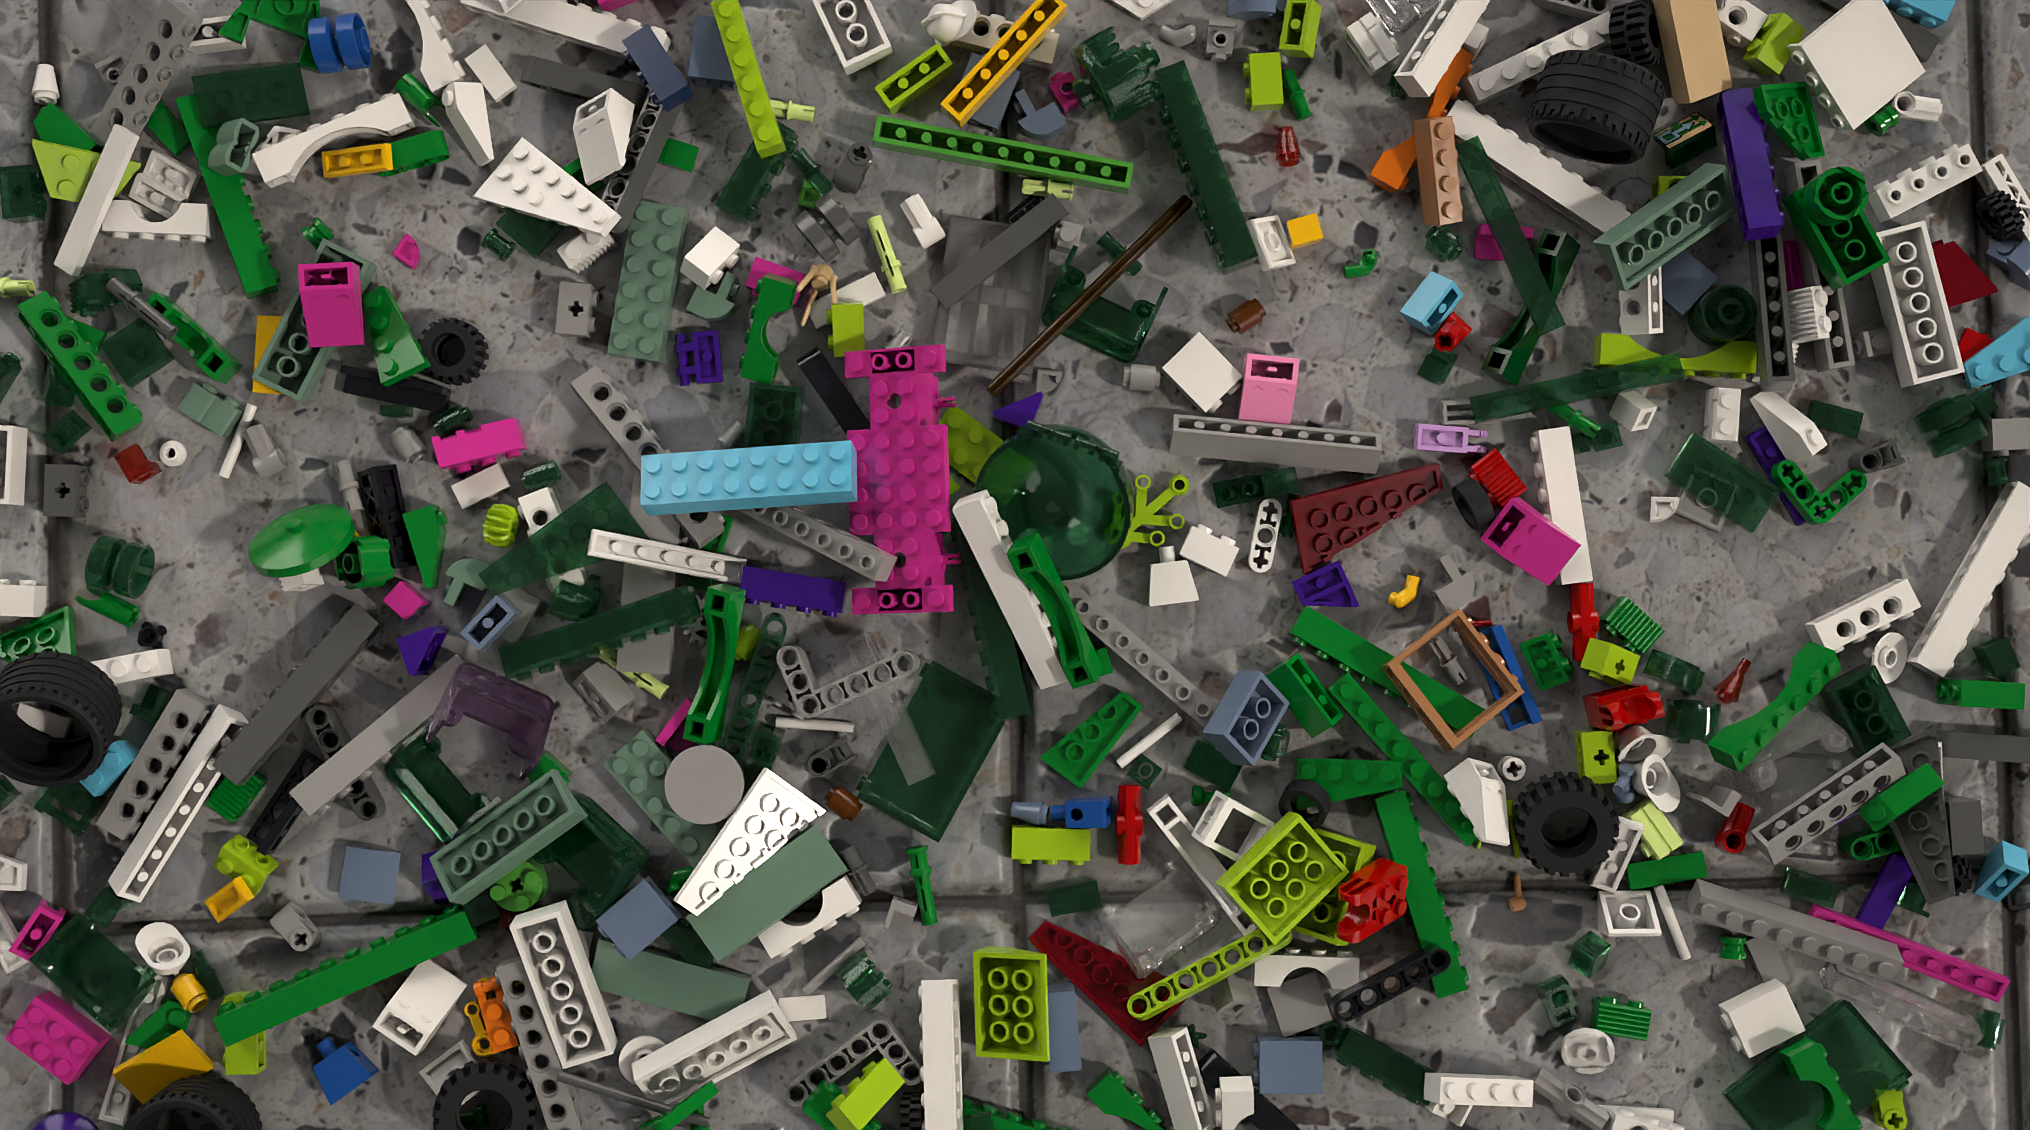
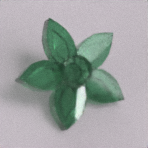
M1191 1024L1187 1028L1192 1046L1199 1049V1040L1206 1038L1207 1034L1196 1032V1026Z

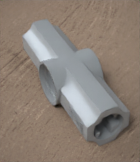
M1542 1067L1532 1078L1533 1089L1552 1101L1554 1109L1564 1117L1572 1115L1592 1130H1602L1608 1121L1610 1114L1587 1099L1585 1091L1575 1083L1565 1084Z

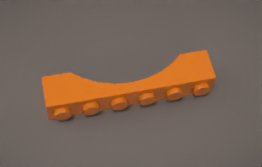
M1461 48L1448 66V70L1443 74L1434 92L1431 94L1425 118L1446 116L1448 109L1445 106L1448 100L1454 101L1461 89L1458 86L1462 77L1466 79L1474 66L1470 63L1474 57L1472 53ZM1414 134L1400 145L1384 151L1366 180L1392 195L1398 189L1403 190L1410 179V176L1406 175L1411 166L1413 168L1417 166Z

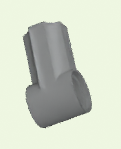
M261 423L245 429L242 434L254 457L252 459L253 466L262 479H266L288 468L285 455L275 446L265 424Z

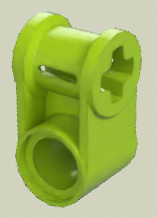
M1888 1079L1868 1083L1867 1093L1871 1102L1875 1123L1887 1130H1904L1907 1125V1117L1899 1082L1896 1079Z

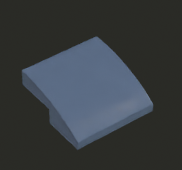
M1683 250L1661 266L1662 301L1680 317L1711 287L1718 277L1696 258Z
M346 845L338 897L357 901L393 904L401 852Z

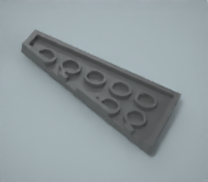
M1936 727L1888 745L1901 758L1906 776L1928 763L1942 779ZM1942 786L1890 823L1928 905L1956 895Z

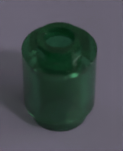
M458 404L438 415L437 419L432 423L439 437L446 438L456 435V431H465L471 428L474 417L467 406L463 407Z
M544 460L524 468L523 475L520 476L525 489H530L532 492L557 484V480L562 479L560 469L555 460Z
M1984 1009L1983 1013L1977 1012L1972 1037L1975 1038L1974 1045L1996 1050L1997 1044L2001 1042L2005 1019L2000 1018L2001 1013L1989 1009Z

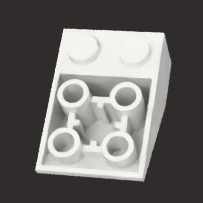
M612 88L576 109L573 132L585 184L588 186L620 170L626 161L625 154L630 140L629 133L633 122L635 105Z
M1471 758L1465 759L1444 775L1448 782V790L1454 797H1457L1461 804V812L1472 822L1474 826L1473 832L1480 841L1502 846L1510 845L1506 792L1503 781L1491 763Z
M433 960L424 961L415 967L372 1027L416 1056L429 1044L468 984Z

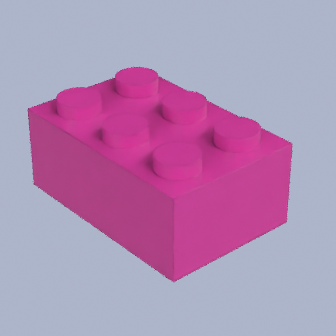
M47 991L34 997L4 1039L63 1083L69 1085L83 1077L112 1036L53 992Z

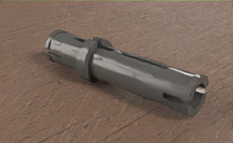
M114 277L107 283L105 289L119 299L125 309H131L166 340H170L177 334L179 328L142 299L141 293L130 289L118 277Z

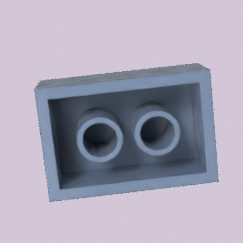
M1239 670L1202 733L1232 764L1255 766L1290 702L1261 671Z
M1072 981L1047 983L1050 1061L1044 1062V1065H1050V1073L1082 1070L1074 983Z

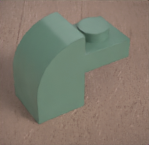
M727 272L716 295L697 286L686 310L711 322H719L729 318L738 308L734 303L730 302V299H735L741 287L738 284L740 279L736 275Z
M462 559L453 563L445 572L446 575L454 579L453 582L450 581L444 590L446 597L443 602L451 606H460L469 585L481 591H487L493 578L497 575L499 567L479 559Z

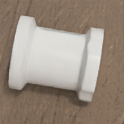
M1504 756L1497 763V771L1504 778L1517 781L1525 775L1526 766L1519 758ZM1510 763L1516 765V768L1512 769V773L1507 772Z

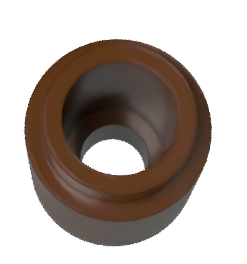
M1256 298L1251 301L1246 300L1227 313L1229 319L1226 320V323L1233 333L1238 332L1242 335L1260 323L1262 318L1266 316V312Z
M841 785L837 788L832 786L823 798L827 801L824 805L843 820L848 819L851 822L863 807V804L859 802L860 799Z

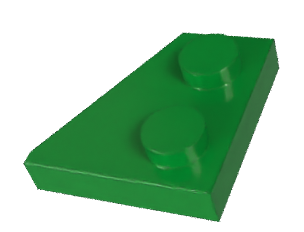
M168 998L132 1034L127 1035L125 1044L148 1049L181 1029L185 1032L192 1013L189 1010H185L178 1000Z

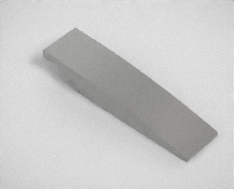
M634 468L627 536L682 547L683 529L671 514L649 516L640 506L641 476ZM624 563L616 671L670 674L671 650L674 646L675 622H677L680 573Z

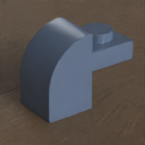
M1228 0V17L1243 21L1262 17L1282 22L1284 21L1283 16L1287 0Z
M1024 89L1015 93L1016 102L1012 104L1018 116H1024V118L1018 121V128L1025 136L1034 140H1047L1066 130L1067 124L1055 102L1036 111Z
M2007 238L2004 241H1996L1985 252L1986 259L2006 268L2009 272L2010 282L2030 292V242L2024 240L2022 243H2019L2011 238Z

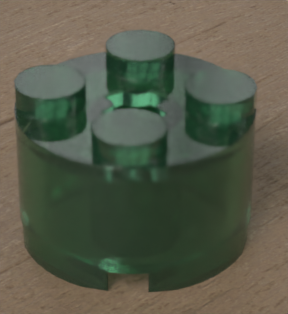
M1677 699L1673 700V703L1670 701L1666 702L1665 734L1669 738H1674L1675 743L1689 744L1691 740H1701V743L1707 744L1720 731V704L1711 702V707L1703 704V700Z
M864 951L862 954L857 952L834 974L838 979L843 976L841 978L843 981L842 985L861 1007L864 1006L865 1011L869 1013L892 992L890 988L893 985L882 971L877 974L874 970L876 967L875 962Z

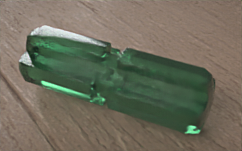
M1288 495L1284 509L1286 514L1282 516L1278 535L1281 537L1292 538L1294 527L1288 500L1301 497L1299 495Z

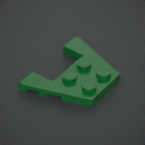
M244 0L218 33V36L242 45L249 21L252 20L304 40L297 66L321 74L312 55L308 34L309 21L313 18H320V0Z

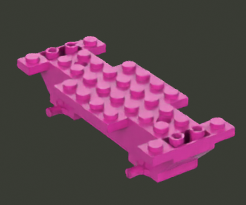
M937 344L844 352L845 378H869L870 429L847 431V441L851 440L857 451V502H849L850 533L855 536L874 535V546L898 557L887 582L875 581L874 588H851L852 615L952 612L953 585H945L944 572L946 564H961V560H952V558H961V554H946L943 546V533H939L951 531L948 425L940 424L939 416L942 408L956 407V403H953L956 402L955 396L941 398L938 377L933 375V373L946 372L945 345ZM898 396H900V398H901V404H900V406L897 408V407H896V398H897ZM902 554H904L906 557V563L904 566L901 565Z

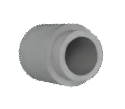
M1139 364L1124 366L1123 387H1129V390L1154 392V387H1159L1160 371H1156V366Z
M403 426L390 435L392 439L391 444L405 464L417 465L426 458L425 454L428 450L413 429Z

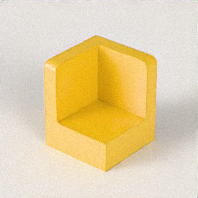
M1317 213L1292 219L1286 223L1291 238V250L1318 243L1324 238Z

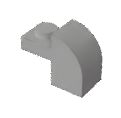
M1443 554L1434 560L1448 582L1430 593L1442 613L1450 614L1470 600L1474 592L1475 582L1471 570L1460 573L1461 566L1454 556L1450 557L1449 554Z

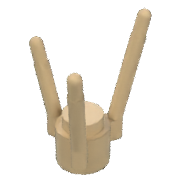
M826 264L812 265L809 273L796 288V291L800 292L809 281L813 287L800 321V326L802 327L808 319L818 291H824L830 286L832 304L835 305L837 303L836 282L838 276Z

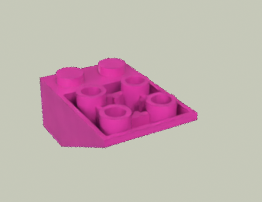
M353 262L298 264L299 291L310 348L364 345L360 266Z
M1514 497L1508 501L1480 538L1499 555L1547 586H1550L1581 546L1580 543L1520 497Z

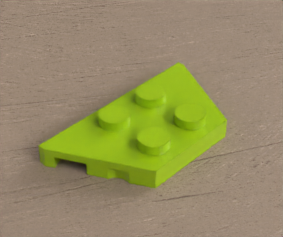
M32 139V146L50 197L80 203L102 153ZM130 159L112 200L139 170L141 166L140 161Z

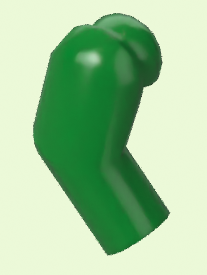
M1366 249L1356 265L1344 266L1345 279L1369 275L1377 264V252L1374 249Z
M690 866L673 871L666 885L667 893L670 896L676 897L694 868Z

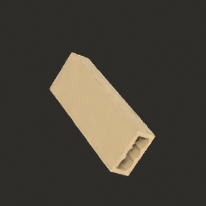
M1653 0L1674 104L1693 103L1732 88L1716 0Z

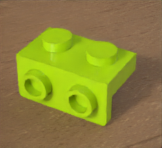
M237 834L222 846L213 867L231 880L241 876L252 894L256 896L261 891L269 874L278 867L279 862L269 855L264 856L257 851L258 847L242 835Z

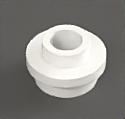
M168 441L160 449V458L168 466H179L187 457L185 446L178 441ZM171 449L175 450V456L173 458L169 456V451Z

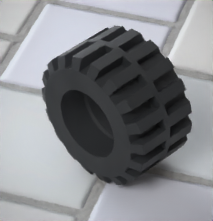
M1638 0L1617 5L1611 11L1609 20V39L1613 55L1641 67L1659 64L1663 55V47L1652 0Z
M451 317L449 320L441 318L439 323L432 322L428 324L430 329H424L421 332L425 335L423 340L418 338V343L422 348L421 352L431 365L423 371L427 375L432 376L433 379L448 385L460 386L462 383H471V378L473 377L477 379L481 375L479 373L480 369L485 370L487 366L483 364L484 360H489V354L485 351L489 347L488 343L483 341L485 339L484 335L478 332L476 327ZM459 337L465 346L464 356L458 364L448 367L441 358L442 347L448 340Z

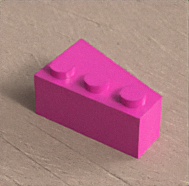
M516 418L480 425V428L466 432L459 430L456 431V435L446 438H440L439 436L431 437L439 468L456 471V474L471 471V466L481 464V467L497 463L496 459L505 456L506 459L521 456V451L528 449L520 421Z

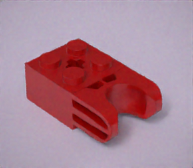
M1625 684L1582 696L1589 725L1598 727L1599 730H1606L1607 732L1620 730L1630 723L1632 725H1639L1648 722V720L1665 716L1660 694L1657 691L1648 690V686L1644 684Z
M1380 857L1351 874V880L1339 886L1338 900L1348 902V909L1344 918L1337 924L1338 939L1349 943L1361 942L1405 914L1407 902L1405 901L1406 888L1408 885L1407 866Z

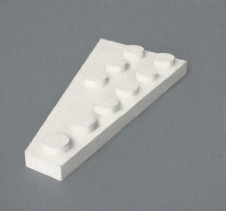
M523 137L473 196L480 202H489L501 208L513 209L518 213L546 221H555L560 225L572 226L580 231L601 237H606L622 218Z
M764 767L684 883L674 901L698 916L719 899L725 890L734 883L740 882L745 874L753 868L756 869L787 844V840L797 832H802L808 827V823L817 816L823 815L826 810Z

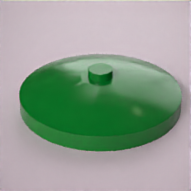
M314 504L297 508L265 525L252 539L248 548V556L255 570L264 576L282 578L307 573L330 562L345 550L355 534V524L349 512L338 505Z

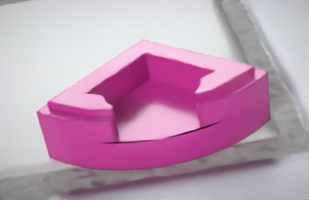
M406 233L392 252V255L415 270L420 259L419 247L416 241Z

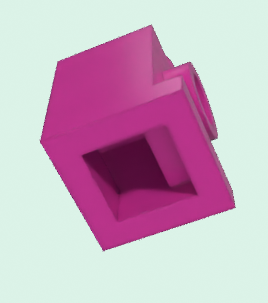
M1060 71L1050 78L1051 83L1048 85V90L1064 115L1086 103L1087 95L1083 92L1071 71L1066 74L1064 71ZM1065 85H1069L1071 87V90L1069 92H1064L1061 88Z

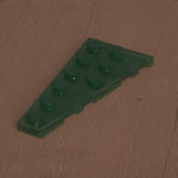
M605 481L478 575L492 594L496 596L534 582L604 561L605 559L587 555L592 529L646 540L651 539L610 484Z

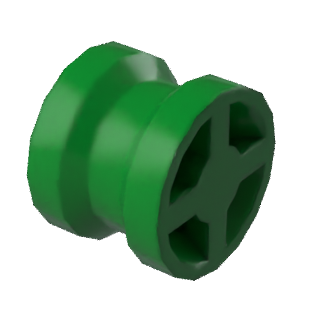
M1885 104L1864 122L1872 134L1880 137L1886 133L1887 128H1893L1899 123V117L1890 105Z
M318 217L312 220V224L309 227H304L300 230L316 249H318L323 238L331 240L335 237L329 227Z
M1719 935V942L1722 944V949L1719 951L1720 958L1746 959V952L1744 951V944H1746L1745 936Z

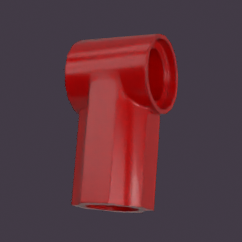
M1453 311L1439 326V330L1434 336V346L1440 352H1450L1471 332L1472 328Z
M1737 802L1729 817L1725 818L1721 830L1714 836V843L1717 849L1735 854L1740 853L1745 848V836L1756 809ZM1731 834L1734 838V843L1729 848L1726 845V838Z

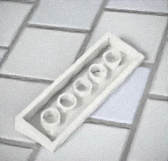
M769 989L631 1063L634 1081L647 1098L674 1106L708 1081L712 1080L715 1084L797 1039L796 1032L786 1019Z

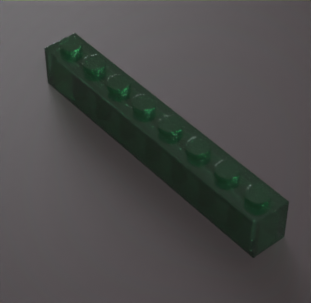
M956 517L952 518L953 526L951 527L950 534L952 542H958L959 550L955 551V554H961V558L956 559L961 560V564H958V566L963 565L965 575L961 576L964 591L969 590L971 600L967 601L970 616L975 615L977 625L973 626L976 642L981 641L983 651H979L982 667L987 666L989 676L985 677L988 692L993 691L995 701L991 702L994 718L1000 717L1002 723L1031 716L1011 628Z
M683 585L498 649L505 677L516 678L517 682L533 678L532 674L536 672L540 674L555 671L554 666L560 664L563 667L578 663V658L584 656L585 659L598 657L601 655L600 651L608 649V651L619 650L624 647L623 643L629 641L631 643L647 640V635L653 633L655 636L669 633L670 628L677 625L678 628L693 625V620L701 618L702 615L694 587Z

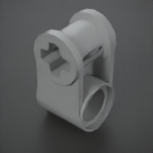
M290 901L270 919L273 928L296 951L314 948L321 941L320 930L308 918L305 911L293 901ZM305 934H307V936H308V937L305 939L306 943H305L304 940H303V939L305 938Z

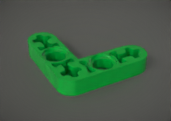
M1783 460L1774 464L1771 468L1773 481L1803 519L1813 526L1829 521L1858 496L1867 485L1865 474L1860 473L1858 470H1851L1843 473L1819 494L1793 461ZM1783 468L1788 470L1785 477L1782 475ZM1851 478H1854V486L1845 489L1844 487L1852 482ZM1794 479L1797 480V482L1789 485V483L1793 482ZM1798 486L1803 487L1806 491L1804 500L1796 495V488ZM1832 491L1837 492L1840 496V502L1837 505L1830 499ZM1823 506L1826 507V509H1823L1821 512H1819V517L1816 518L1814 516V514L1816 513L1815 509L1821 508Z
M710 1080L667 1113L650 1118L635 1130H671L715 1096L719 1090L714 1082Z

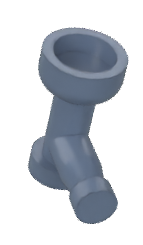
M1622 763L1619 765L1618 770L1621 775L1612 787L1613 797L1618 802L1631 803L1635 800V790L1631 787V777L1635 773V766L1630 763Z

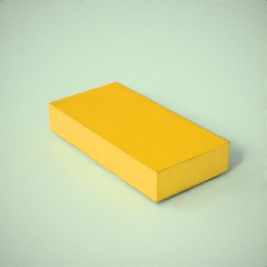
M239 876L205 900L204 903L219 923L255 897L242 877Z

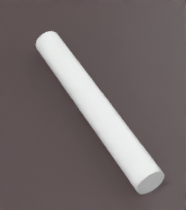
M247 403L220 470V476L229 479L245 440L242 433L250 427L257 406Z
M1176 712L1116 760L1121 768H1124L1182 722V718Z
M776 717V727L851 733L854 731V722Z
M1664 885L1653 886L1681 960H1687L1691 958L1665 887Z

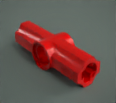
M1593 583L1569 584L1570 611L1567 614V627L1572 635L1573 661H1582L1589 639H1596V633L1599 630V616L1594 607Z
M1118 785V813H1116L1118 864H1140V836L1143 834L1141 785Z

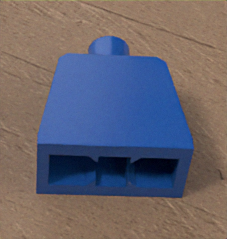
M1112 796L1069 798L1065 801V805H1052V821H1066V828H1107L1113 822ZM1076 809H1080L1083 813V816H1078L1076 814Z
M330 1037L316 1045L324 1059L316 1064L313 1070L330 1105H333L380 1071L350 1041L339 1049Z

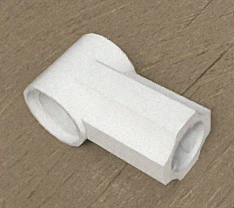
M1908 91L1897 94L1886 103L1895 110L1899 118L1930 123L1938 121L1943 107L1940 99L1914 96ZM1897 101L1901 104L1902 110L1898 108Z
M919 193L912 195L900 204L901 209L913 227L914 235L923 249L946 237L935 216L932 217Z

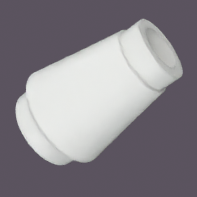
M48 64L37 65L31 95L38 104L48 105L50 102L56 104L57 99L60 97L54 67Z

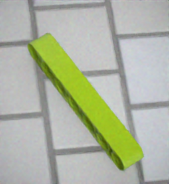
M1257 929L1134 994L1127 1002L1128 1012L1138 1020H1147L1287 946L1292 940V931L1290 930L1276 945H1273ZM1253 940L1263 941V948L1260 951L1253 952L1250 950V944ZM1237 952L1240 954V959L1236 964L1227 963L1226 959L1229 953ZM1208 964H1214L1217 968L1216 973L1211 977H1206L1203 973L1205 966ZM1186 976H1191L1193 978V985L1189 989H1182L1180 985L1181 980ZM1164 988L1169 989V998L1163 1002L1159 1001L1157 998L1158 992ZM1138 1001H1145L1147 1004L1145 1012L1136 1014L1134 1010L1135 1004Z

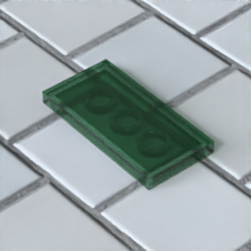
M298 63L191 76L203 130L219 128L225 122L239 118L255 123L310 115L300 66H297Z
M1695 432L1690 435L1664 475L1749 533L1755 531L1782 490Z

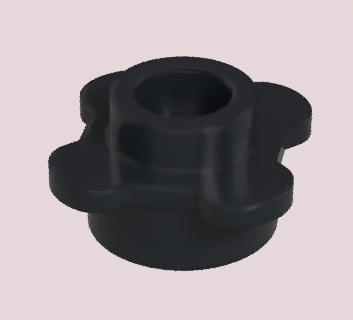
M144 622L138 634V644L142 647L150 646L153 649H162V640L164 635L167 634L166 627L163 625L155 626L151 622Z

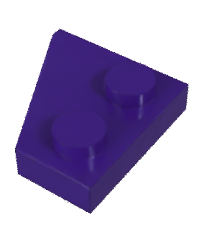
M1339 560L1291 581L1302 606H1359Z

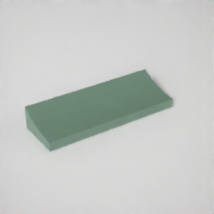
M1705 163L1592 242L1607 264L1618 290H1628L1738 212L1726 166Z
M551 769L429 859L449 902L465 905L588 815L570 792L559 771Z
M815 824L769 857L756 869L754 868L745 874L740 882L734 883L725 890L719 899L698 916L691 913L686 918L715 960L720 964L849 870Z
M601 936L598 939L592 972L601 991L711 1021L746 1002L752 975L650 947L644 948L629 961L627 957L622 958L614 948L616 944L610 937L605 938Z

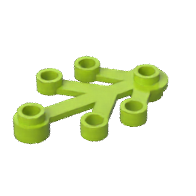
M1139 475L1135 479V486L1137 488L1135 517L1126 524L1127 506L1131 502V496L1125 491L1119 492L1115 497L1117 504L1116 524L1110 527L1107 534L1109 543L1117 549L1126 548L1131 542L1151 543L1153 546L1162 545L1165 541V536L1161 531H1154L1151 534L1133 531L1141 524L1170 526L1175 530L1182 528L1185 520L1180 514H1173L1172 516L1153 514L1174 496L1184 495L1189 490L1188 479L1182 475L1172 477L1168 483V488L1146 507L1147 489L1151 484V480L1147 475ZM1140 478H1145L1147 480L1146 487H1140L1138 485V480ZM1180 480L1184 483L1182 490L1175 488L1174 484L1176 481ZM1120 495L1128 497L1126 504L1119 503L1118 497ZM1174 517L1181 519L1180 526L1176 527L1172 524ZM1118 531L1125 533L1123 541L1116 539L1115 535ZM1154 534L1161 535L1162 540L1160 543L1156 544L1152 541Z

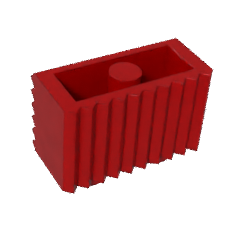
M1496 448L1489 450L1466 468L1470 472L1467 475L1468 478H1473L1480 484L1493 508L1495 506L1498 509L1504 508L1511 498L1518 497L1527 490V487Z

